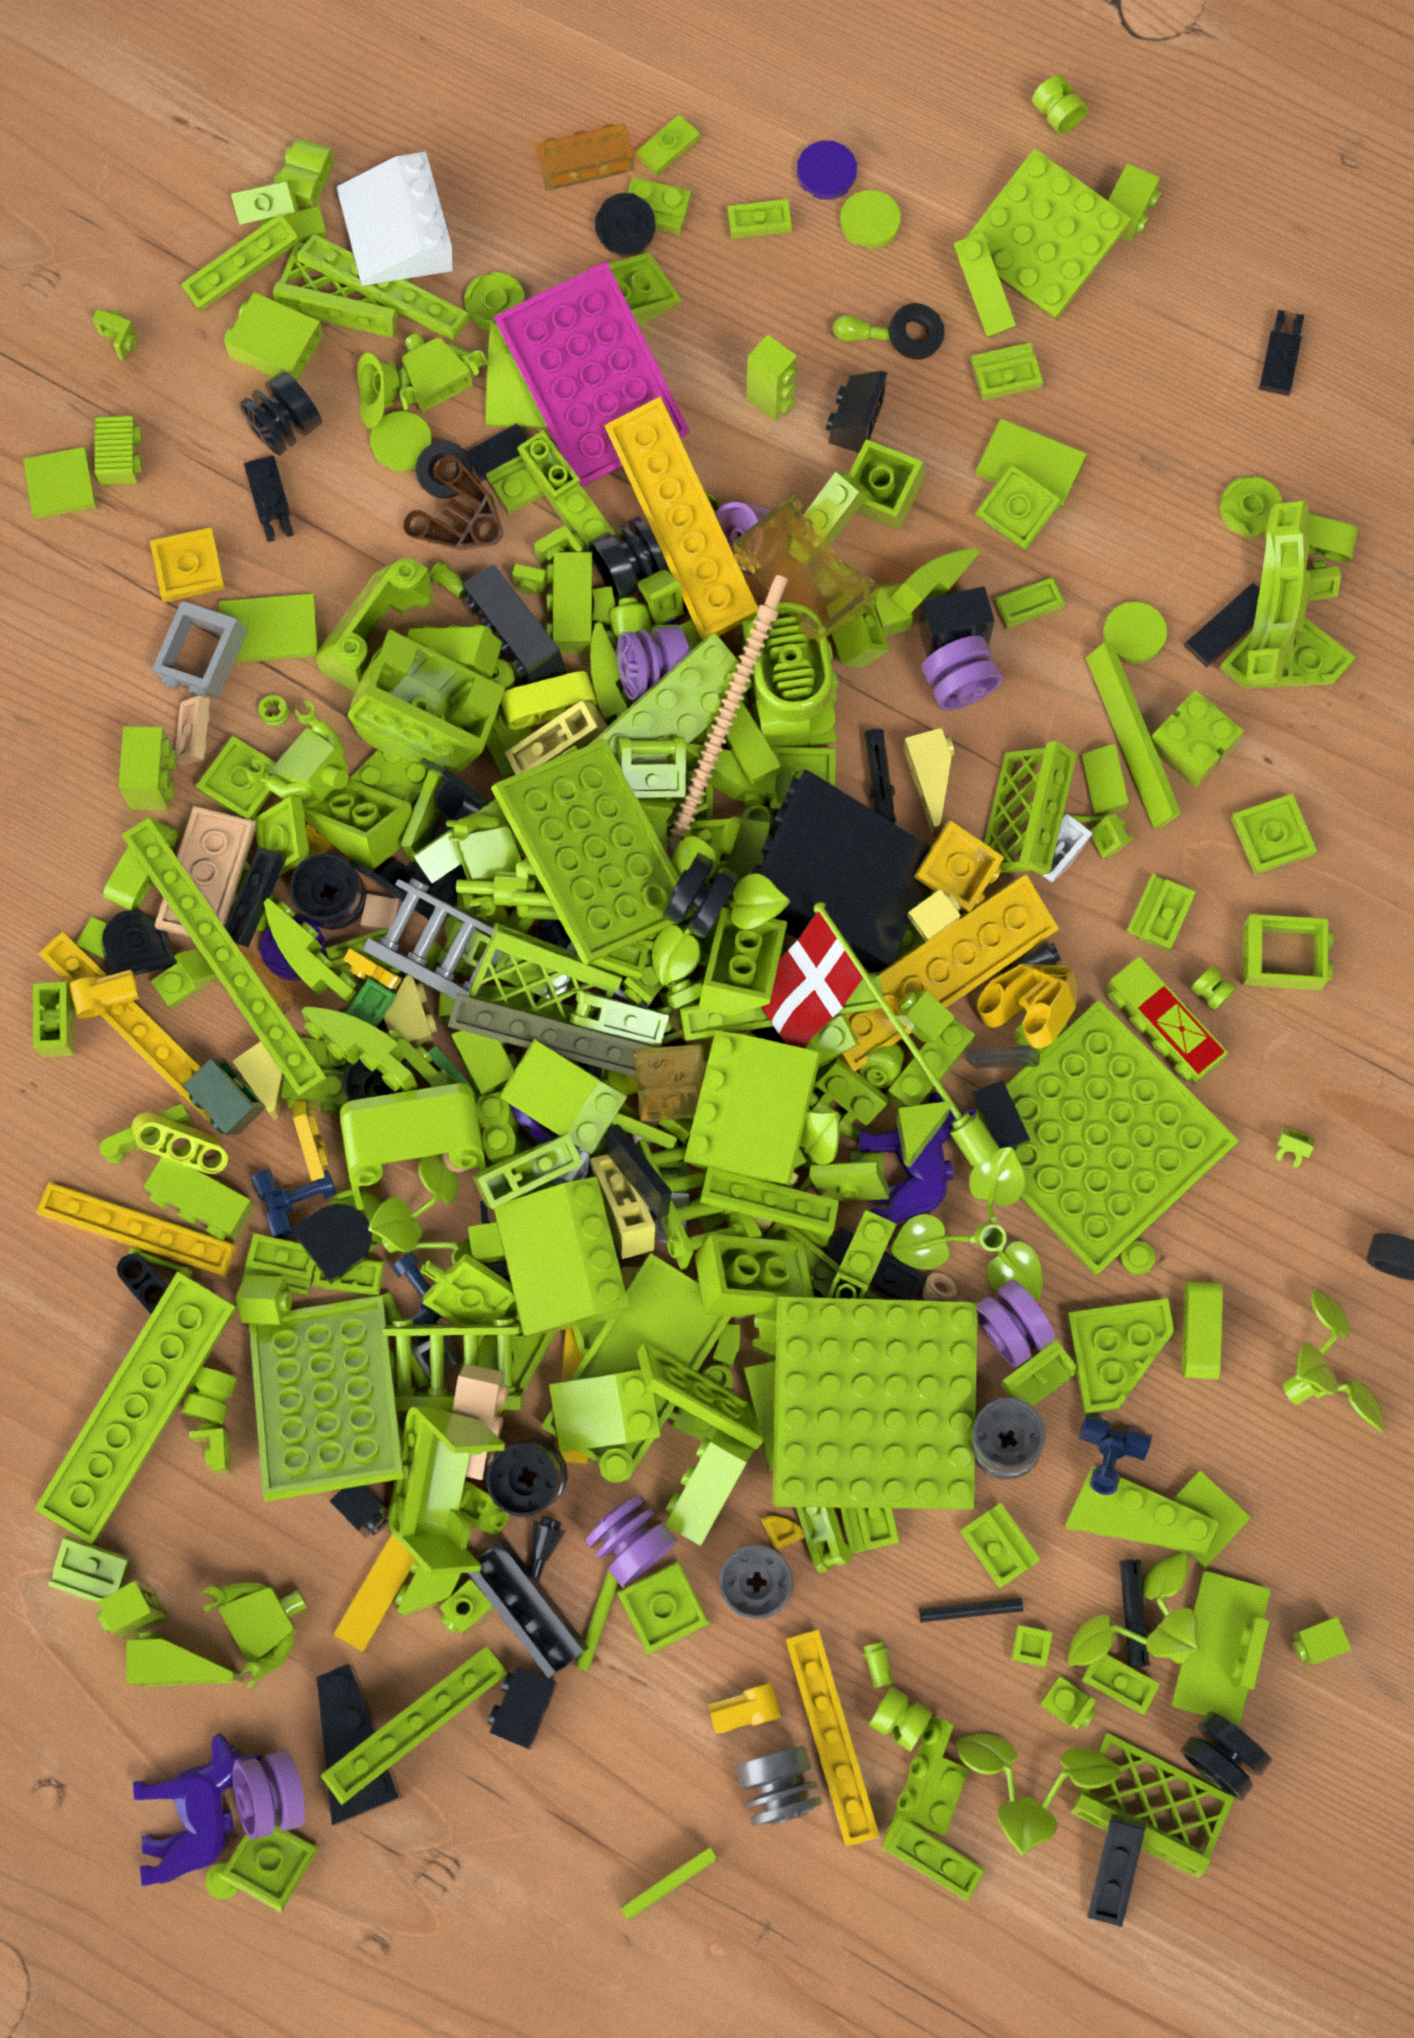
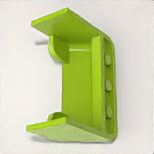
M456 1083L352 1100L345 1103L340 1109V1121L349 1179L357 1210L364 1209L362 1186L378 1182L383 1175L382 1164L449 1153L450 1161L455 1167L461 1169L479 1167L480 1171L488 1168L474 1091L466 1084Z
M424 1406L412 1407L407 1413L401 1444L404 1479L394 1481L388 1514L390 1530L430 1576L480 1572L481 1564L466 1549L467 1542L471 1538L470 1523L459 1512L470 1454L480 1455L483 1452L504 1451L505 1443L481 1420Z

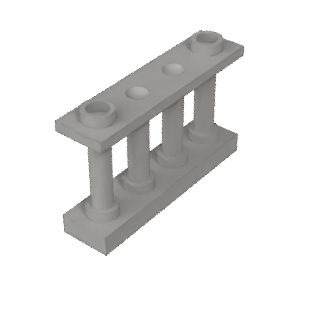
M411 878L409 883L398 879L395 885L408 891L386 937H381L380 941L368 938L363 950L454 999L457 993L467 996L487 947L469 982L465 981L464 985L453 981L455 977L453 971L475 928L491 935L494 926L492 927L427 892L429 886L414 878ZM421 898L436 907L414 951H409L406 956L397 951L400 946L397 942ZM447 913H450L464 922L442 966H437L434 971L425 966L427 962L425 957ZM498 949L495 950L491 959L492 965L500 951ZM488 966V969H487L485 975H487L488 972L490 971L489 966ZM482 984L476 995L481 996L483 989H481Z

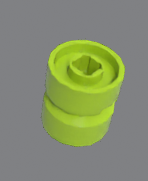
M1060 74L1047 79L1032 96L1033 104L1042 115L1048 114L1047 121L1058 134L1067 133L1075 128L1088 113V106L1077 93H1073L1072 86Z
M201 1367L191 1384L193 1392L185 1395L180 1412L201 1421L223 1425L229 1408L225 1400L233 1396L238 1379L217 1370Z
M891 1686L872 1716L868 1726L884 1736L891 1733L895 1743L911 1752L930 1721L933 1712L918 1702L912 1705L909 1704L908 1696Z

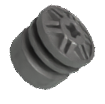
M999 1398L988 1403L977 1415L972 1430V1450L977 1466L987 1475L999 1480H1015L1028 1474L1037 1464L1046 1439L1045 1424L1039 1412L1025 1401L1016 1398ZM1009 1436L1013 1439L1012 1444L1004 1449L1000 1446L1001 1441Z
M761 1545L744 1546L732 1553L723 1564L719 1578L721 1595L728 1607L738 1615L750 1619L769 1618L780 1612L790 1600L794 1586L792 1570L785 1558L772 1548ZM756 1572H760L761 1578L767 1580V1586H762L759 1593H755L754 1587L748 1585V1579L754 1578Z
M805 1745L735 1766L741 1789L758 1788L759 1791L758 1796L746 1802V1807L763 1805L764 1813L750 1817L752 1826L757 1824L776 1825L805 1816L815 1807L822 1805L820 1796L805 1800L802 1792L817 1787L816 1782H799L798 1775L812 1768Z

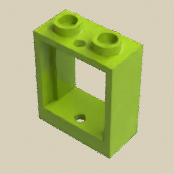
M1249 914L1244 922L1243 986L1321 991L1326 983L1331 981L1333 975V963L1328 961V949H1332L1333 930H1328V919ZM1262 932L1313 936V976L1262 973Z

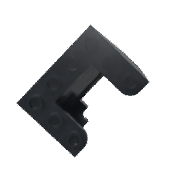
M804 769L800 779L793 777L773 824L779 826L775 837L768 834L761 853L767 855L763 865L761 866L756 863L751 874H760L767 877L789 898L790 903L773 918L787 921L786 934L799 939L817 913L814 912L815 904L823 902L826 904L824 909L862 966L876 973L880 972L894 962L910 924V920L907 917L908 912L918 905L925 888V884L916 879L914 875L932 847L814 773Z

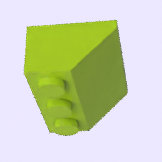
M722 907L698 1009L734 1016L769 1004L787 921L772 919L756 929L744 930L735 926L732 922L733 909Z

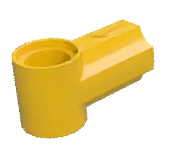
M132 970L100 979L85 977L69 984L76 1017L79 1019L96 1017L103 1014L106 1008L140 999Z
M769 1683L743 1691L742 1695L709 1704L708 1708L715 1733H725L749 1724L756 1726L782 1718L773 1684Z

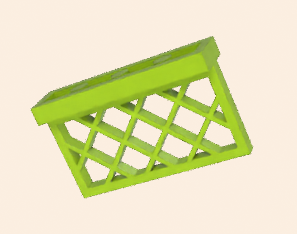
M299 242L294 245L281 281L276 282L273 289L274 301L318 321L394 338L400 314L396 312V309L380 306L376 303L377 301L367 296L360 301L349 299L347 295L356 291L347 286L341 288L336 280L328 276L312 281L307 273L315 269L307 265L302 266L297 261V253L305 243ZM300 276L307 283L301 287L289 285L291 280ZM407 278L404 280L411 283L412 278ZM332 283L336 289L335 292L328 294L319 292L317 288Z
M1058 741L1047 742L1046 748L1005 752L984 844L996 852L1001 849L1002 856L1004 857L999 865L1002 868L1001 873L1034 871L1039 875L1050 874L1077 757L1075 752ZM1043 759L1041 770L1037 773L1034 767ZM1022 761L1024 765L1013 776L1014 763ZM1030 773L1033 777L1032 780L1021 789L1019 783ZM1014 789L1017 795L1006 805V797ZM1036 789L1034 800L1030 803L1027 797ZM1023 802L1026 808L1014 819L1012 813ZM1007 819L1010 825L999 835V827ZM1029 819L1027 830L1023 833L1020 827ZM1016 832L1019 838L1008 849L1005 843ZM1022 849L1020 861L1016 862L1013 857Z
M496 923L491 933L492 938L467 996L503 1005L498 1002L504 1000L505 1005L503 1006L511 1007L507 998L526 991L531 1006L521 1009L522 1011L529 1013L534 1011L535 1014L540 1015L538 1009L556 1002L562 1015L561 1018L556 1020L569 1023L572 1013L565 1014L560 1000L577 994L578 990H586L593 986L605 990L603 997L612 998L614 991H617L620 986L622 976L592 964L584 966L583 962L577 959L578 953ZM498 949L508 953L513 964L495 971L491 963L495 950ZM515 956L524 960L517 962ZM531 963L540 965L544 976L526 983L520 968ZM488 966H489L491 973L488 974V975H485V973H486V971H487V969H488ZM546 968L553 970L554 972L548 974ZM516 970L523 985L504 992L498 977ZM563 974L571 977L575 987L557 994L551 979ZM492 979L495 980L501 993L489 999L476 995L480 985ZM577 980L582 981V982H585V983L579 985L578 982H577ZM548 982L553 997L535 1004L529 989ZM591 1005L588 1016L592 1017L591 1012L597 1010L594 1018L597 1019L600 1008Z
M1106 1733L1098 1752L1105 1755L1109 1745L1121 1750L1127 1764L1120 1766L1119 1769L1121 1771L1130 1770L1136 1788L1119 1794L1116 1783L1113 1781L1109 1784L1113 1796L1103 1800L1090 1794L1091 1788H1081L1070 1813L1105 1831L1108 1830L1111 1814L1146 1823V1830L1141 1846L1143 1851L1196 1878L1205 1874L1211 1861L1210 1856L1232 1806L1234 1797ZM1131 1756H1133V1757H1135V1758H1137V1759H1139V1760L1133 1762ZM1147 1763L1154 1767L1159 1781L1142 1786L1135 1767ZM1163 1772L1171 1777L1165 1778ZM1178 1779L1186 1783L1191 1797L1174 1802L1167 1783ZM1161 1785L1168 1805L1151 1810L1144 1791ZM1195 1788L1203 1793L1197 1795ZM1138 1793L1145 1813L1133 1816L1126 1812L1121 1798ZM1211 1796L1223 1802L1217 1816L1206 1819L1199 1799ZM1116 1801L1118 1807L1110 1804L1109 1802ZM1193 1802L1200 1821L1183 1827L1176 1807ZM1170 1809L1177 1829L1166 1833L1158 1829L1153 1815ZM1147 1817L1148 1820H1149V1823H1147V1822H1145V1821H1143V1820H1141V1819ZM1215 1821L1211 1831L1208 1823ZM1199 1826L1203 1827L1207 1837V1843L1203 1851L1190 1845L1185 1831ZM1180 1834L1182 1840L1174 1837L1173 1835Z

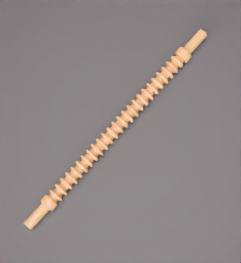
M775 576L765 604L760 605L757 611L759 618L753 621L756 627L755 629H750L752 637L746 638L749 644L743 647L745 654L739 656L742 661L740 664H736L738 668L737 673H732V676L735 678L734 681H729L731 689L725 691L728 696L726 699H722L724 703L723 708H718V711L721 713L719 716H715L716 725H711L713 733L707 735L710 741L704 743L706 750L700 752L703 758L702 760H697V763L700 764L699 768H694L693 771L696 775L695 777H690L692 785L686 787L689 793L683 797L685 802L679 804L682 810L681 812H676L678 820L672 822L675 828L669 830L671 836L667 837L668 851L666 854L670 861L680 841L688 837L686 831L692 829L689 823L695 821L693 814L699 812L696 806L697 804H702L700 800L701 795H706L703 789L704 787H709L707 779L713 777L710 771L716 769L714 762L720 760L717 754L718 752H723L721 744L727 742L724 737L730 734L728 727L734 725L731 719L737 717L735 710L741 708L738 702L739 700H744L742 692L748 690L745 685L747 682H751L749 675L755 672L752 668L753 665L758 664L756 657L762 656L759 650L765 647L763 640L769 638L766 633L768 630H772L770 624L776 621L779 614L776 609L788 582V579L785 577Z

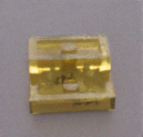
M695 1044L634 1050L640 1122L693 1118L704 1080L702 1045Z

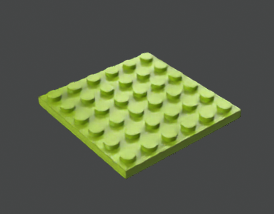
M1100 1000L1094 1003L1057 1037L1052 1044L1006 1084V1088L1030 1137L1029 1142L1013 1148L1025 1176V1188L1020 1200L1095 1277L1239 1142ZM978 1110L975 1114H978V1116L980 1117V1119H981L982 1122L984 1123V1121H983V1119H982V1117H981V1115H980V1113H979V1110Z
M777 1297L772 1506L974 1509L975 1455L972 1450V1430L976 1421L977 1309L975 1305H977V1302Z

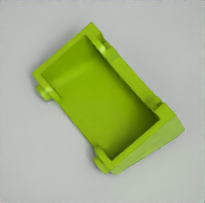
M403 558L377 570L318 650L316 662L319 670L325 676L356 693L363 673L368 667V662L366 661L368 647L366 642L388 611L393 609L404 616L407 610L413 607H420L422 610L427 611L435 598L428 568L415 560Z

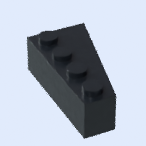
M495 564L462 583L466 594L462 599L471 614L476 613L479 616L480 625L490 628L492 634L503 642L500 653L507 657L514 671L525 685L567 674L558 646Z
M350 1663L316 1677L326 1771L378 1731L355 1667ZM389 1767L342 1805L328 1787L332 1826L340 1825L403 1799L392 1768Z

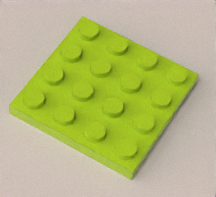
M1034 148L966 238L983 232L1000 280L1051 318L1057 320L1130 226L1132 218Z

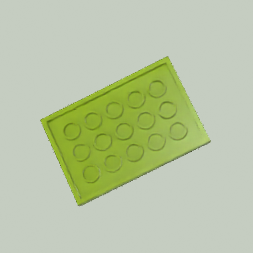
M606 739L497 782L492 786V792L584 966L657 934L671 925H677L664 918L663 914L672 899L670 894L678 882L679 876ZM690 908L683 921L692 918L695 910Z
M383 1295L286 1311L281 1325L249 1323L262 1492L265 1502L404 1479L388 1336H383V1328L387 1327Z

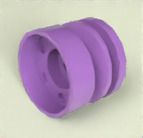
M679 626L657 627L651 631V635L646 630H638L636 633L631 631L623 632L619 636L617 644L618 670L622 686L629 699L638 700L690 652L684 632Z
M641 1495L635 1496L633 1499L621 1503L612 1509L596 1524L594 1530L585 1539L590 1548L595 1547L602 1541L606 1542L596 1553L599 1559L613 1552L616 1554L617 1557L610 1564L608 1571L622 1588L648 1570L678 1542L664 1523L656 1525L650 1530L645 1526L654 1515L652 1508L638 1516L636 1515L646 1503Z

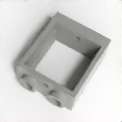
M181 601L152 667V671L161 678L160 683L166 687L178 690L179 686L187 688V692L193 696L200 695L206 697L208 695L219 699L248 629L236 618ZM192 625L222 634L203 679L173 669Z

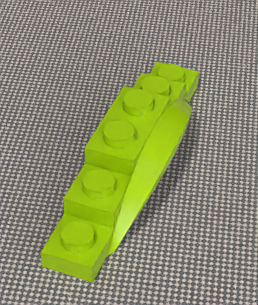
M1305 501L1275 504L1272 523L1268 527L1260 592L1247 655L1249 665L1246 681L1251 685L1281 683L1285 659L1292 658L1295 635L1302 634L1312 576L1306 571L1310 540L1305 536L1309 505Z

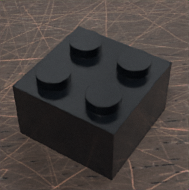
M985 586L922 600L918 628L927 657L945 645L969 636H982L989 646L995 620Z

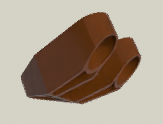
M452 455L441 458L436 466L438 479L451 487L454 492L479 506V508L475 512L452 497L445 504L442 514L466 528L463 534L438 518L435 519L420 510H414L405 517L403 522L405 533L416 540L459 551L497 544L502 539L503 527L492 495L460 459ZM449 462L457 463L460 468L458 476L453 480H448L443 475V468ZM416 517H424L427 521L426 530L422 534H414L411 530L412 520ZM486 522L494 523L497 528L495 537L490 540H485L480 535V528Z

